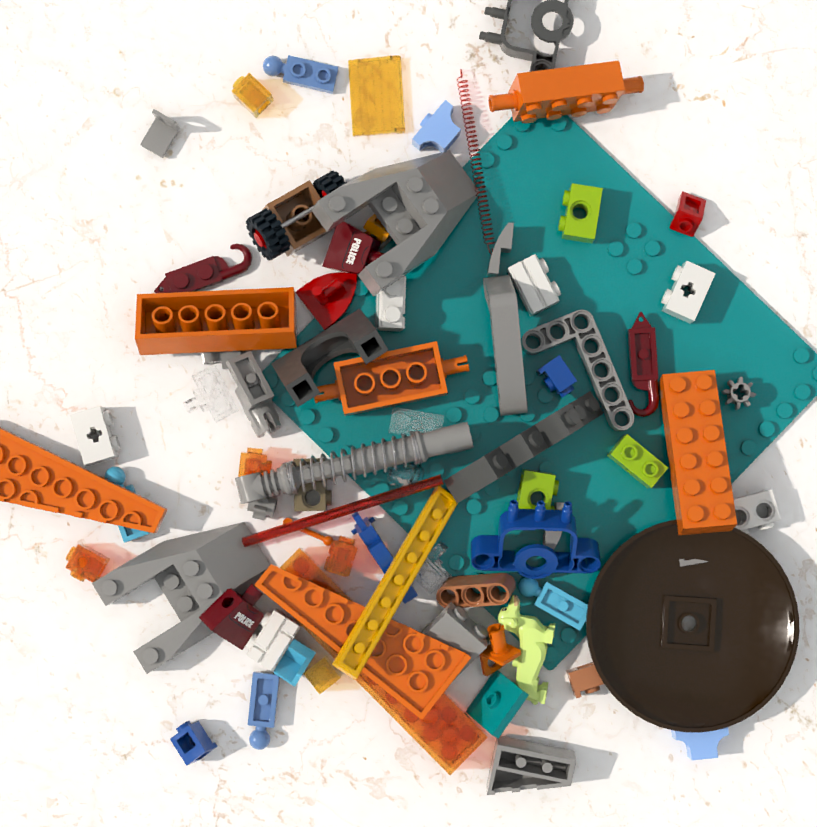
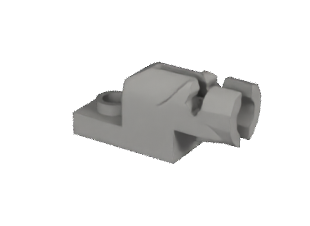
M248 351L229 359L226 365L238 386L235 393L248 420L251 421L255 434L258 438L264 437V433L268 430L270 433L275 432L282 425L279 421L278 413L271 402L274 394L252 352ZM264 414L267 415L266 421H265L264 416H263Z

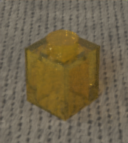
M250 73L246 77H239L233 84L234 89L231 92L234 98L255 118L274 101L272 94Z
M327 655L323 656L303 673L319 695L342 676L338 669L332 665Z

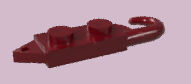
M232 244L230 249H238L244 255L241 263L229 267L223 258L211 256L165 273L166 277L154 292H196L223 282V280L248 270L252 262L251 252L243 244Z
M639 312L632 328L628 329L630 374L634 387L648 391L649 404L645 409H638L634 406L632 400H628L635 415L646 417L656 411L659 403L655 327H651L643 313Z

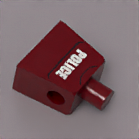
M343 221L335 228L322 266L335 271L359 274L365 266L384 254L378 252L381 241Z
M253 584L247 588L243 595L232 588L227 589L199 618L212 632L243 650L264 617V613L255 605L264 593Z

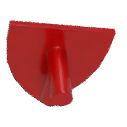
M346 272L329 273L313 279L295 293L322 328L326 330L345 314L352 303L358 275Z

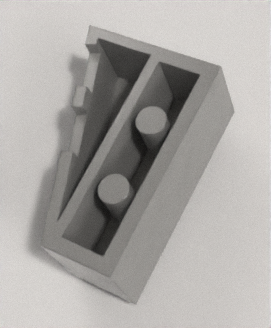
M500 736L495 741L486 784L487 795H495V793L512 791V793L520 792V790L533 788L540 790L571 786L576 765L575 752L573 750Z

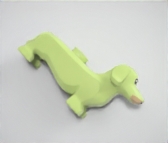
M512 595L508 606L500 610L498 622L501 626L504 625L505 630L516 634L520 640L519 649L521 650V655L512 662V666L517 667L515 684L529 694L526 700L531 701L534 705H537L538 702L545 704L548 682L543 681L539 685L538 675L546 657L547 643L552 644L556 623H550L546 627L538 618L520 614V600L518 596Z

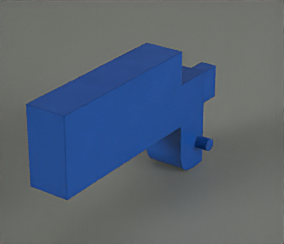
M355 512L352 514V517L357 524L354 525L355 529L351 532L353 535L359 534L385 574L394 557L372 525L376 521L374 517L362 519L359 513ZM412 584L402 600L404 604L418 596Z

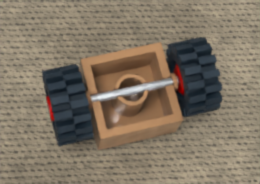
M331 171L316 179L313 185L309 180L268 203L262 211L249 217L246 220V228L249 231V236L253 239V244L257 246V250L262 252V256L266 257L267 260H273L283 253L288 257L328 234L330 231L326 232L311 210L318 200L346 184L347 181L344 182V178L342 175L339 176L338 172Z

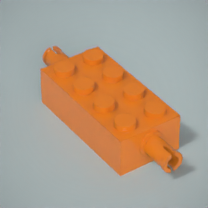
M619 61L517 73L508 93L489 95L488 102L491 112L511 109L513 122L522 121V123L527 124L535 122L540 118L556 120L561 118L562 115L572 114V117H580L587 114V112L597 111L598 114L610 112L622 95L642 93L644 91V82L642 76L623 79Z
M435 341L387 351L368 364H365L361 357L334 362L337 380L332 384L317 386L320 393L324 394L315 396L314 400L315 403L338 398L342 402L344 415L349 416L445 396L448 394L445 381L447 375L469 372L468 364L458 366V364L467 363V356L463 355L443 360V358H440L438 343Z

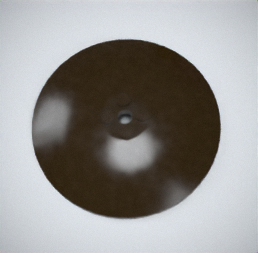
M670 520L648 527L633 535L621 544L605 562L596 577L588 600L586 635L591 659L597 673L611 694L629 711L649 723L669 730L708 732L723 729L745 720L764 707L774 697L788 676L795 659L799 640V613L794 591L781 565L753 537L735 527L732 531L678 535L677 520ZM679 559H699L708 562L680 567ZM686 616H692L696 622L695 627L690 631H686L682 627V620Z

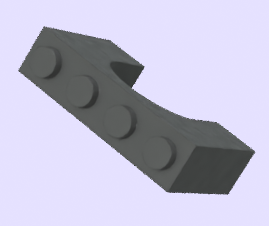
M358 309L271 363L295 404L299 407L320 394L313 381L314 376L329 360L341 354L353 352L357 353L365 364H368L389 350L377 329L361 309Z

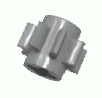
M739 377L736 384L729 380L727 382L730 387L729 390L722 391V394L727 395L728 398L725 405L729 403L735 404V410L740 408L741 403L749 407L751 405L748 400L749 397L756 396V393L750 390L753 383H743V377ZM740 388L741 393H744V396L738 399L736 394H733V391Z
M267 494L265 499L248 503L247 511L253 512L252 518L266 520V516H274L278 498L269 497Z

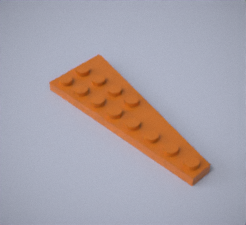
M0 427V501L151 533L158 532L168 510L167 508Z
M271 564L255 583L258 589L338 653L365 609V606L274 564ZM391 619L361 672L423 720L468 663L471 656Z

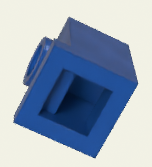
M560 355L536 371L538 376L541 374L545 375L546 378L543 379V382L550 392L555 390L563 398L574 390L572 385L577 382V379Z
M190 721L183 723L176 728L178 733L170 738L186 766L199 761L218 747L215 742L212 743L199 721L192 724Z

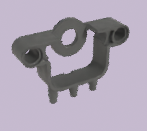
M508 0L506 9L485 7V15L503 19L504 21L501 34L481 31L479 39L499 44L501 50L510 57L531 61L529 72L538 69H554L559 43L570 34L574 24L573 14L568 7L569 0H564V3L558 0L541 2L534 9L531 16V27L534 34L542 41L554 43L555 48L552 55H543L539 51L515 47L506 41L505 30L512 0ZM549 12L559 14L562 19L561 27L555 31L546 29L542 23L543 16Z

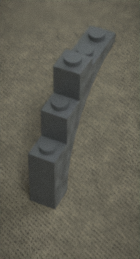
M589 391L444 480V483L456 503H459L582 428L604 412L597 399Z

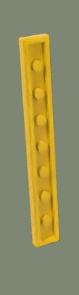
M440 485L435 487L332 663L333 666L353 679H357L458 504L452 494Z

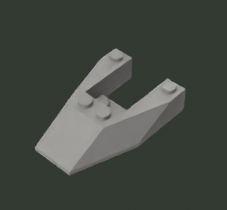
M446 151L375 168L338 187L318 200L311 211L326 232H328L369 205L397 244V246L365 266L358 275L374 297L433 257L480 192L451 151Z
M245 522L163 541L96 580L92 585L104 605L107 606L151 579L155 578L181 622L133 651L144 671L148 674L214 633L199 618L201 614L227 589L232 588L243 595L251 584L255 585L270 566V563Z

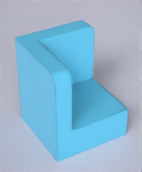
M293 639L276 666L274 674L295 687L316 652Z

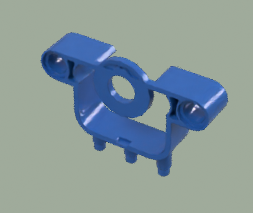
M511 500L508 510L500 516L498 535H480L474 537L471 541V563L475 569L482 571H516L520 575L531 579L545 578L552 573H594L600 569L601 561L599 544L596 540L577 538L576 520L572 514L573 509L570 501L564 502L562 510H546L545 502L542 500L537 502L535 509H519L518 501ZM544 529L545 531H564L570 533V552H555L546 545L532 544L521 548L514 556V551L503 550L504 537L513 530ZM540 556L546 560V563L540 567H531L527 565L526 561L530 557Z

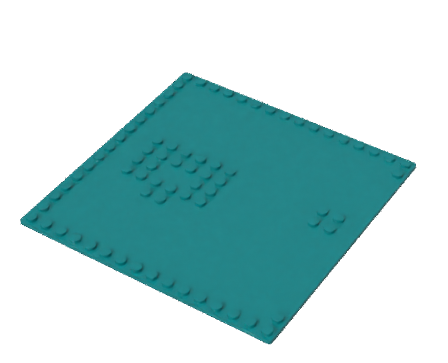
M562 115L561 118L556 120L540 118L535 122L527 124L522 123V121L513 122L512 116L462 167L479 190V195L438 252L405 275L406 299L405 314L403 315L405 317V329L402 331H378L389 351L437 341L440 358H443V360L466 355L467 363L458 364V366L468 364L469 372L447 375V378H445L447 395L345 416L342 402L338 398L315 403L313 397L297 407L271 363L295 348L283 349L262 371L274 394L272 401L329 457L331 451H334L337 457H341L342 448L346 450L348 455L351 454L352 445L355 448H361L362 443L369 446L372 441L376 444L381 443L382 438L387 442L391 441L392 436H395L396 439L402 438L403 433L406 437L410 436V431H420L423 433L468 422L474 446L472 449L430 457L422 464L415 465L414 462H409L407 467H404L403 464L397 465V470L389 467L386 473L384 470L377 471L376 475L370 472L367 473L366 478L363 474L358 476L356 474L357 479L354 480L352 473L348 474L385 512L409 533L436 486L440 485L450 493L444 480L589 391L599 402L574 340H570L536 355H528L522 351L527 413L501 416L490 312L485 299L483 278H488V266L498 237L508 223H514L512 249L510 253L501 252L498 276L509 275L507 269L510 266L536 254L538 259L543 258L549 268V272L546 275L550 282H556L561 292V295L558 296L560 301L557 304L530 317L514 286L517 296L521 338L530 329L577 310H587L595 320L627 399L632 400L636 408L645 409L649 404L648 391L637 389L631 382L628 329L632 328L639 312H642L651 327H655L658 383L662 374L715 370L731 484L817 396V353L697 238L670 229V223L674 216L568 115ZM572 183L603 188L596 235L592 244L561 239L562 231H558L560 216H565L566 206L562 205L564 190H569ZM579 207L573 209V215L576 218L583 219L586 217L584 209ZM392 239L380 252L385 254L397 246V244ZM686 261L716 273L695 321L690 324L662 312L664 304L661 303L667 289L671 290L675 282L671 278L677 265L682 266ZM357 276V286L352 303L337 322L356 310L361 309L375 327L376 295L373 297L359 276ZM688 286L682 288L684 291L683 296L685 297L691 294L688 292ZM578 316L574 319V324L578 329H585L587 327V321L584 317ZM315 318L297 335V347L324 331ZM553 326L550 328V335L554 339H561L563 337V330L559 326ZM528 336L526 338V345L530 349L539 347L540 343L537 337ZM587 340L584 343V348L588 353H596L597 344L592 340ZM350 352L329 360L316 372L313 380L315 385L322 386L335 383L337 378L334 362L360 356L357 353ZM559 355L577 379V382L572 385L574 390L563 398L555 390L550 392L543 382V379L546 378L544 374L538 376L536 373L538 369ZM597 364L594 372L598 377L604 378L607 375V368L602 364ZM743 377V383H753L750 390L756 393V396L749 397L748 400L751 404L749 407L741 403L740 408L735 410V404L729 403L725 405L728 398L727 395L722 394V391L729 390L730 387L727 384L729 380L736 384L738 378ZM612 388L605 390L606 400L615 402L617 392ZM740 388L733 391V394H736L738 399L744 396V393L740 392ZM660 394L656 411L646 417L634 414V423L627 430H613L603 413L574 433L460 501L429 553L451 576L507 573L511 575L516 582V588L512 595L518 596L520 600V614L534 616L546 627L550 623H556L552 644L547 643V653L543 662V666L548 670H553L586 636V621L579 631L535 606L534 603L537 597H525L519 592L518 584L524 576L516 571H482L475 569L471 563V541L474 537L480 535H498L500 516L508 510L511 500L517 501L522 468L555 474V480H559L557 495H552L551 506H554V502L570 501L572 503V514L576 520L577 538H591L598 542L601 567L594 573H552L545 578L536 580L542 589L545 583L548 582L588 605L591 589L597 575L608 558L621 544L648 527L676 520ZM617 412L614 418L616 424L625 426L627 416L622 412ZM628 434L668 467L652 488H646L607 456L623 435ZM397 478L415 483V487L411 491L402 490L400 488L405 487L403 486L404 483H399ZM541 491L534 492L530 497V501L534 505H537L538 501H543L544 499ZM543 529L513 530L508 532L504 537L503 550H512L515 556L525 546L532 544L543 545ZM562 531L561 537L554 549L555 552H570V533ZM533 556L526 563L531 567H540L546 563V560L540 556ZM497 586L500 591L506 592L503 587ZM472 588L475 593L481 594L478 589ZM511 597L503 605L483 607L498 621L500 610L508 606ZM508 631L511 635H513V636L520 642V640H519V638H518V636H517L516 634H514V633Z

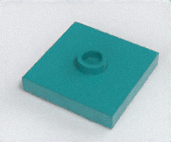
M497 670L492 673L466 710V713L498 739L529 694Z

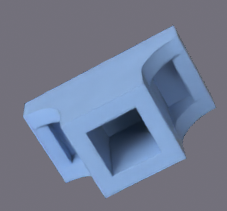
M445 100L433 115L428 113L420 123L422 128L412 138V145L419 151L425 147H434L441 153L446 152L461 133V129L451 119L453 105Z
M728 727L708 732H680L671 730L672 737L675 740L685 743L687 757L691 760L718 758V743L723 737L729 735Z

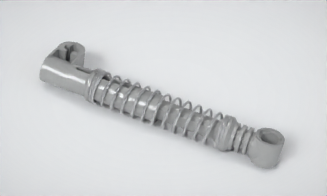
M466 421L423 433L420 431H410V436L406 437L403 433L402 438L396 439L395 436H392L391 441L387 442L382 438L381 443L376 444L372 441L369 446L362 443L361 448H355L352 445L351 454L348 455L346 450L342 448L341 457H337L336 453L331 451L329 460H327L323 453L320 455V462H317L316 458L311 456L310 464L308 465L301 458L300 467H297L294 461L282 463L276 469L277 472L271 469L270 473L264 471V475L261 472L235 478L240 503L245 504L265 499L267 494L269 497H273V493L276 496L280 495V491H282V494L295 495L298 494L300 486H302L303 492H306L305 484L312 483L315 490V482L322 481L323 487H326L325 479L332 478L333 484L336 485L335 477L342 476L343 481L346 483V474L352 473L354 480L357 479L356 474L357 476L363 474L366 478L367 473L370 472L376 475L377 471L384 470L386 473L389 467L397 470V465L403 464L404 467H407L409 462H414L415 465L422 464L430 457L457 453L472 449L474 446L469 425Z

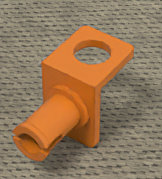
M499 623L492 624L487 628L490 644L479 655L482 672L485 676H489L521 655L520 649L506 643L504 625L501 626ZM488 659L495 662V664L488 666Z

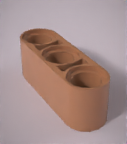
M507 573L452 576L447 578L436 594V599L444 608L450 602L462 608L503 605L508 602L514 592L516 582ZM497 586L503 587L506 592L500 591ZM472 588L478 589L481 594L475 593ZM447 589L453 591L455 595L449 594Z

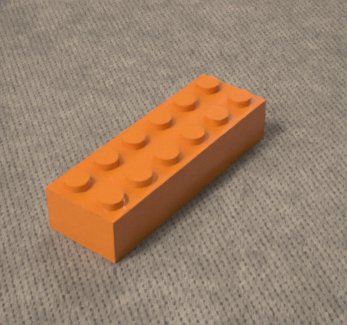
M294 287L137 294L135 341L139 354L157 355L297 348V309Z
M715 370L662 374L658 387L678 535L732 531L737 525Z

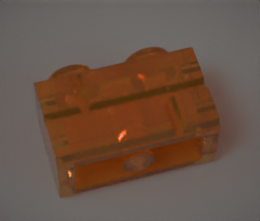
M341 535L339 539L332 541L328 552L330 555L327 556L324 569L327 572L340 576H350L354 566L353 561L356 559L359 547L355 545L356 540Z

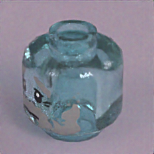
M409 462L407 467H404L403 464L397 465V470L389 467L384 474L387 475L389 485L405 491H411L422 483L425 469L421 463L415 465L414 462Z

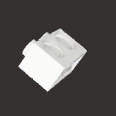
M772 489L734 498L735 510L740 511L742 514V521L735 528L746 534H749V528L758 526L759 530L774 527L773 522L781 520ZM761 503L767 507V514L763 518H760L756 513V508Z

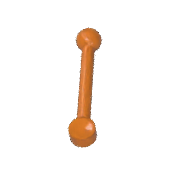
M291 518L283 520V525L286 528L292 527L323 541L326 546L333 544L334 540L331 536L325 537L294 523Z

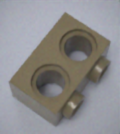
M310 458L304 459L307 465L310 464ZM293 459L297 467H300L301 459ZM325 479L326 487H323L322 481L315 482V491L320 494V502L315 506L309 505L306 501L307 494L314 490L312 483L305 484L306 492H303L302 486H300L298 494L294 495V511H327V506L332 505V490H327V479Z

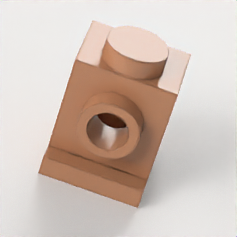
M593 662L566 670L576 698L582 697L581 691H585V694L593 693L600 690L599 685L604 684Z

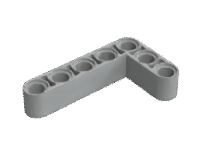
M510 275L483 278L485 299L490 312L501 416L527 413V398L516 292Z
M577 310L525 332L521 338L522 351L528 355H536L574 340L609 426L615 431H624L633 425V411L590 312L587 310ZM581 316L586 319L587 327L585 329H578L575 326L574 319ZM559 326L563 330V337L561 339H554L550 335L551 327ZM528 336L537 337L540 343L539 347L530 349L526 345V338ZM592 340L597 344L596 353H588L585 350V341ZM597 364H602L607 368L606 377L601 378L595 374L594 368ZM607 388H612L617 392L615 402L606 400L604 393ZM617 412H622L627 416L625 426L616 424L614 418Z

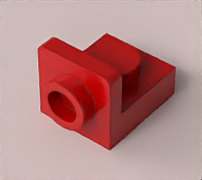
M682 191L669 228L693 237L703 219L706 200Z

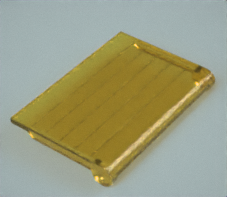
M394 55L348 60L353 136L405 133L401 56Z

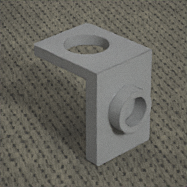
M153 109L152 114L155 120L140 145L163 158L178 134L180 127L176 121Z

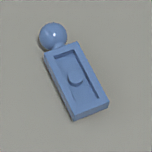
M274 55L268 56L263 62V70L267 75L277 76L280 73L284 74L283 83L333 94L338 73L337 66L288 55L287 63H283L279 57Z
M253 672L248 725L256 726L249 736V742L257 750L265 749L270 743V735L266 731V727H275L280 677L274 673Z

